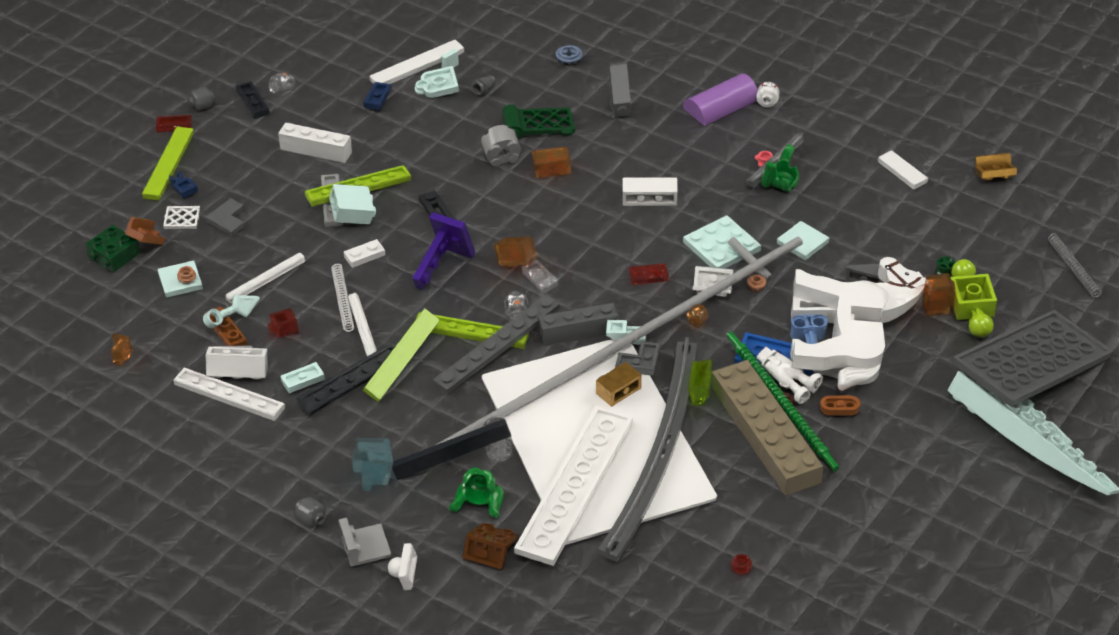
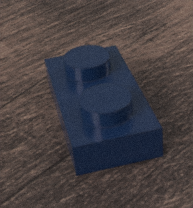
M375 82L363 102L364 108L381 110L392 90L391 84Z

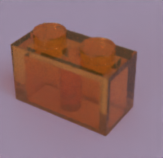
M567 147L532 151V166L535 177L542 178L571 174V159Z
M532 236L505 237L493 245L500 266L508 265V267L522 265L525 267L531 265L532 261L539 257Z
M949 273L926 276L922 304L927 316L950 313V306H953L952 294L955 292V283L951 281Z

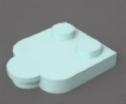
M453 66L425 72L422 74L421 80L415 84V92L421 95L425 94L429 98L459 92Z

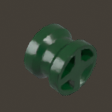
M948 256L938 258L935 270L936 276L942 280H949L953 277L952 267L955 264V260Z

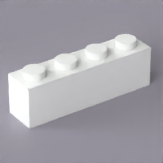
M285 123L278 133L281 150L346 163L352 153L351 138L348 135L291 123Z

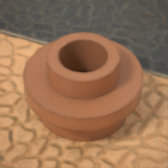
M190 266L181 267L177 273V279L182 283H190L196 278V272Z
M753 275L748 278L747 285L751 291L760 292L766 286V279L760 275Z

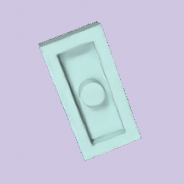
M317 362L280 376L281 382L288 393L325 380L324 373Z

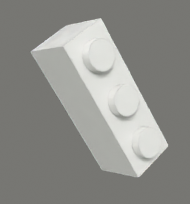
M623 178V206H677V178Z
M208 347L206 352V376H212L213 378L232 377L233 379L249 377L254 380L266 377L268 371L267 349Z

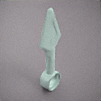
M234 295L231 307L222 311L211 309L203 316L204 324L209 328H215L222 323L223 318L233 313L247 317L260 298L258 296ZM210 314L216 318V323L210 320Z

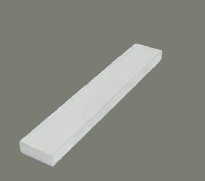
M456 40L450 41L370 75V81L373 84L375 82L392 84L441 63V55L452 49L457 50L458 55L464 53V47Z
M183 368L174 379V385L273 421L285 409V404L187 368Z

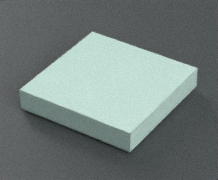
M802 221L777 239V244L782 246L792 239L800 237L803 244L790 252L805 261L829 243L828 236Z
M194 261L158 269L166 298L203 289ZM184 266L192 267L196 272L195 280L190 283L180 282L177 279L179 269Z

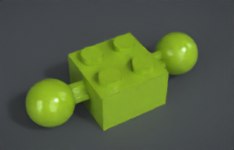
M966 259L959 260L952 267L953 277L950 278L948 292L956 319H970V332L978 338L987 337L994 328L991 317H995L997 298L989 274L976 275L975 265L971 261Z

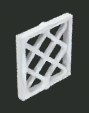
M167 206L163 228L197 229L200 206ZM182 211L186 212V214L180 215L179 213H181ZM177 215L179 218L174 220L172 217ZM190 215L191 218L187 220L185 217ZM181 219L185 221L181 224L178 223Z

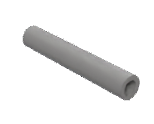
M735 237L728 241V244L748 264L757 260ZM765 267L756 271L766 281L772 277V274Z

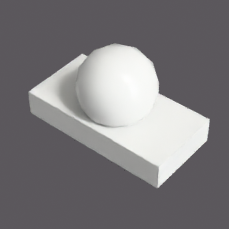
M411 543L404 544L402 558H393L388 564L389 574L394 578H399L404 590L412 589L417 563V555Z

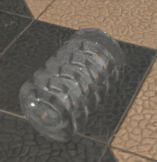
M498 416L491 417L484 422L483 427L504 418ZM510 437L486 446L489 459L503 462L512 457Z

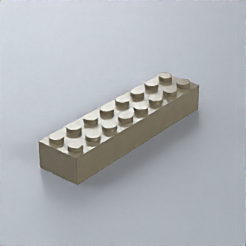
M745 360L712 371V390L784 495L786 496L822 483L823 465L749 361Z

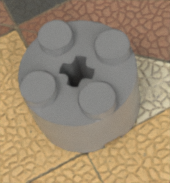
M497 125L488 130L489 133L482 136L481 143L487 160L492 166L497 167L501 163H515L518 161L521 147L513 128L510 129L506 125Z

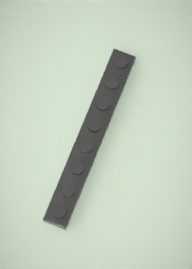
M544 295L433 379L434 385L448 395L539 325L538 316L557 312L560 309V304L549 295Z

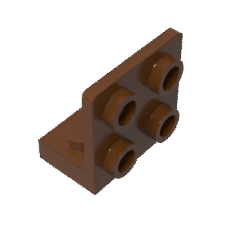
M482 523L466 534L462 558L497 569H503L507 549L519 540L520 535L515 534L511 529L495 528L491 523Z

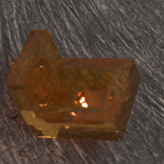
M113 333L114 347L111 349L112 359L115 365L121 366L133 352L131 340L125 335Z

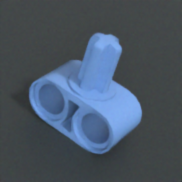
M821 314L795 316L791 320L790 336L792 339L806 341L807 344H816L818 340L826 337L828 319Z

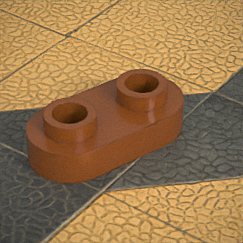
M825 396L820 401V410L823 414L830 416L855 415L860 411V400L855 396Z

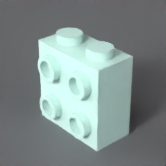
M333 184L329 199L335 222L370 224L372 217H375L376 208L373 206V196L370 194L369 188L366 186Z

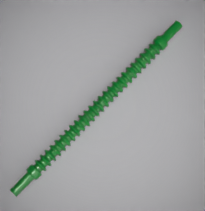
M732 331L728 332L726 336L734 345L736 353L743 361H749L788 418L795 424L794 426L798 428V431L801 432V435L804 436V439L807 440V443L816 452L817 456L821 459L823 458L833 472L837 471L839 465L829 454L830 451L827 446H824L818 435L808 426L809 424L805 422V419L802 418L796 407L790 403L784 392L781 391L775 381L772 380V377L769 376L768 372L757 361L756 357L748 350L746 344L741 343Z

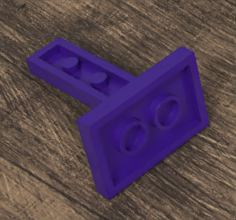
M434 212L431 213L429 220L436 237L412 278L416 288L423 290L425 285L430 282L431 274L438 267L442 254H445L447 250L473 258L476 252L465 222Z

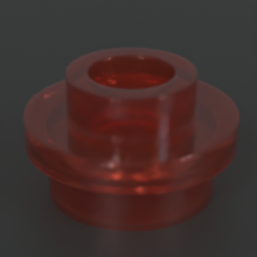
M738 554L731 561V569L735 573L746 574L752 569V561L747 555Z

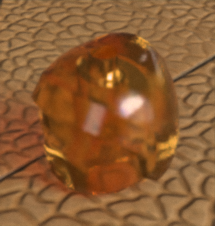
M701 304L694 305L687 314V320L695 327L704 325L708 318V311Z

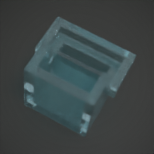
M357 438L352 457L353 472H361L363 490H372L373 485H388L393 466L389 439Z

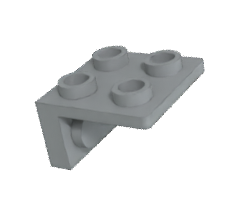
M347 518L339 519L340 535L350 567L391 557V551L381 524L354 530L353 525L349 526Z

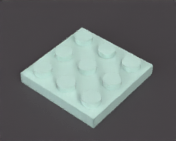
M728 216L722 217L683 237V243L712 268L725 269L743 260L728 244L732 237H735L752 255L761 251V245Z

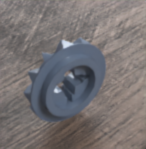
M572 45L560 47L556 51L557 61L562 62V64H576L583 57L582 50Z

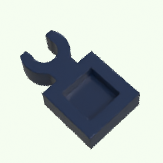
M177 172L178 178L169 176L170 184L173 185V189L182 198L198 191L197 185L189 177L183 179L181 172Z

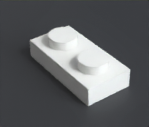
M377 239L344 251V258L352 268L385 256V249Z

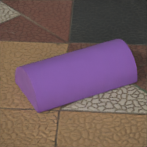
M742 73L686 99L683 103V109L705 126L756 102L758 90L754 81L747 74Z

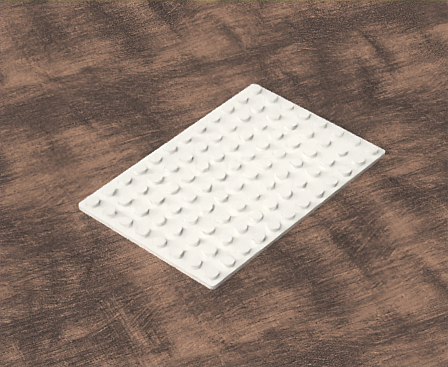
M610 339L482 375V381L497 410L617 340ZM632 344L627 345L501 418V420H506L512 435L510 439L540 500H542L595 406L633 416V423L565 545L610 532L641 475L660 427L666 403L650 375L642 374L641 389L612 407L596 394V380L615 368L619 352L638 355ZM681 431L666 473L642 522L710 503L717 499V494ZM669 437L667 438V441H666L667 444H668L669 441H670V438H669Z

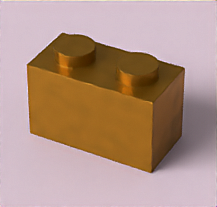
M624 362L596 380V394L612 407L641 389L642 374L630 364Z

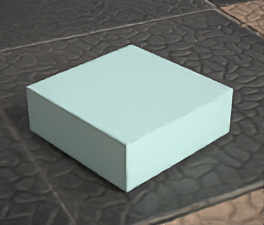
M452 49L441 55L442 68L449 66L454 68L459 65L457 50Z

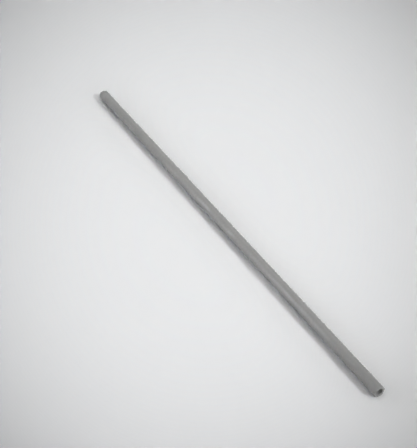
M800 237L792 239L437 444L498 421L803 244Z

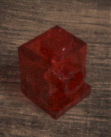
M291 308L269 314L270 323H267L270 334L275 333L276 337L293 332L295 335L299 334L297 319Z

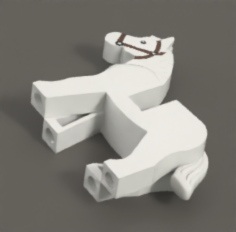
M891 257L881 259L879 264L878 276L885 283H873L865 280L840 282L824 276L811 275L803 270L796 269L793 284L791 320L798 315L821 314L827 317L828 323H833L834 327L831 339L816 344H807L799 339H792L790 351L792 368L809 369L820 375L837 378L838 388L841 391L855 385L873 382L879 375L885 348L883 323L889 322L908 311L919 300L923 292L932 289L930 284L933 283L934 279L924 278L919 271L915 272L906 269L896 259Z

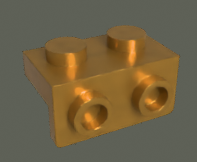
M1010 153L975 157V174L982 180H993V177L1007 179L1011 175H1017V168L1011 164Z

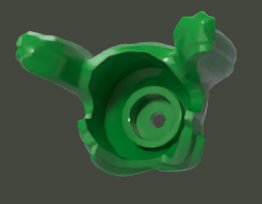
M787 144L777 163H766L761 180L764 188L773 186L790 192L798 184L800 176L797 166L793 168L790 166L795 150L791 144Z
M476 467L471 468L465 473L463 482L458 487L454 502L450 504L449 510L457 512L465 501L477 505L489 504V514L496 519L499 517L498 511L504 498L503 489L495 484V478L490 471L480 470Z

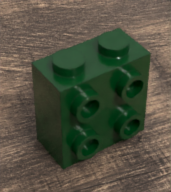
M113 224L85 243L87 257L113 273L140 254L138 240L126 235L125 231Z

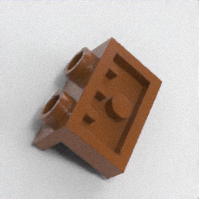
M131 217L127 224L125 234L141 242L164 245L166 239L159 235V231L153 229L155 225L153 220Z

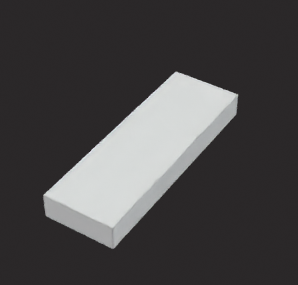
M892 150L878 157V163L913 190L927 183L928 178Z

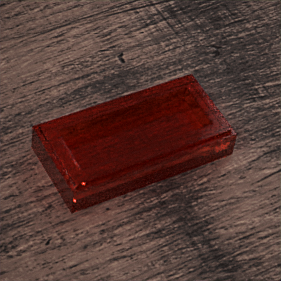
M192 115L158 116L156 119V132H173L176 127L192 128Z

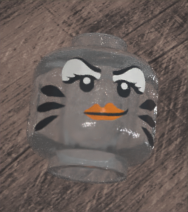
M286 72L276 74L269 80V89L275 96H284L291 93L294 89V78Z
M518 291L511 292L504 299L505 314L512 320L529 308L528 297Z

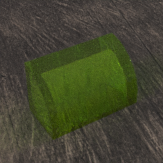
M712 359L692 361L688 391L694 406L700 405L708 399L713 369Z

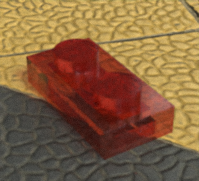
M666 263L629 267L631 285L669 281Z

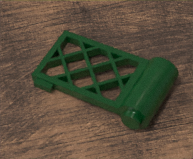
M510 104L503 107L501 111L504 125L514 129L517 139L521 138L522 135H572V133H575L570 107L518 109L517 106ZM547 114L549 117L545 118L542 115ZM559 114H567V116L562 117ZM524 115H531L532 117L529 119ZM538 119L542 122L539 124L535 120ZM552 119H556V120H558L559 122H558V123H555V122H553V121H551V120H552ZM530 124V125H532V126L535 127V128H526V127ZM546 124H548V125H550V126H552V127H551V128H546V127H544V126H545ZM566 124L570 127H563L561 125Z

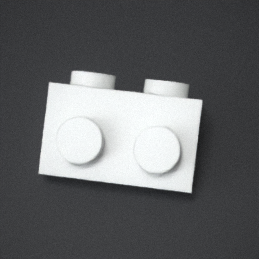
M696 266L693 290H697L698 294L730 276L734 270ZM732 285L716 294V296H727V293L732 292Z

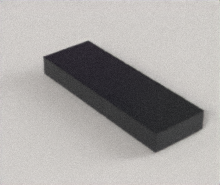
M252 81L236 86L237 93L253 119L270 115L269 108Z

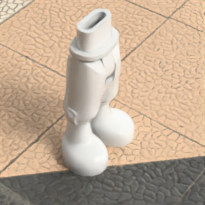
M765 347L757 355V359L762 362L761 365L779 382L780 386L791 389L794 392V400L799 404L806 402L810 398V392L815 393L823 381V376L819 373L807 376L803 373V369L792 368V361L775 350L771 351ZM793 379L799 380L804 386H799Z

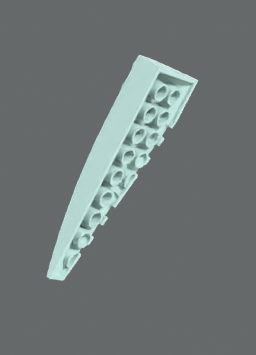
M963 371L957 372L947 391L953 395L955 400L965 404L970 412L977 414L1016 445L1063 474L1106 495L1119 493V488L1104 473L1097 472V466L1092 461L1085 460L1083 458L1084 453L1079 448L1075 450L1071 446L1073 442L1053 422L1045 420L1046 415L1042 411L1033 408L1034 403L1030 399L1010 407Z

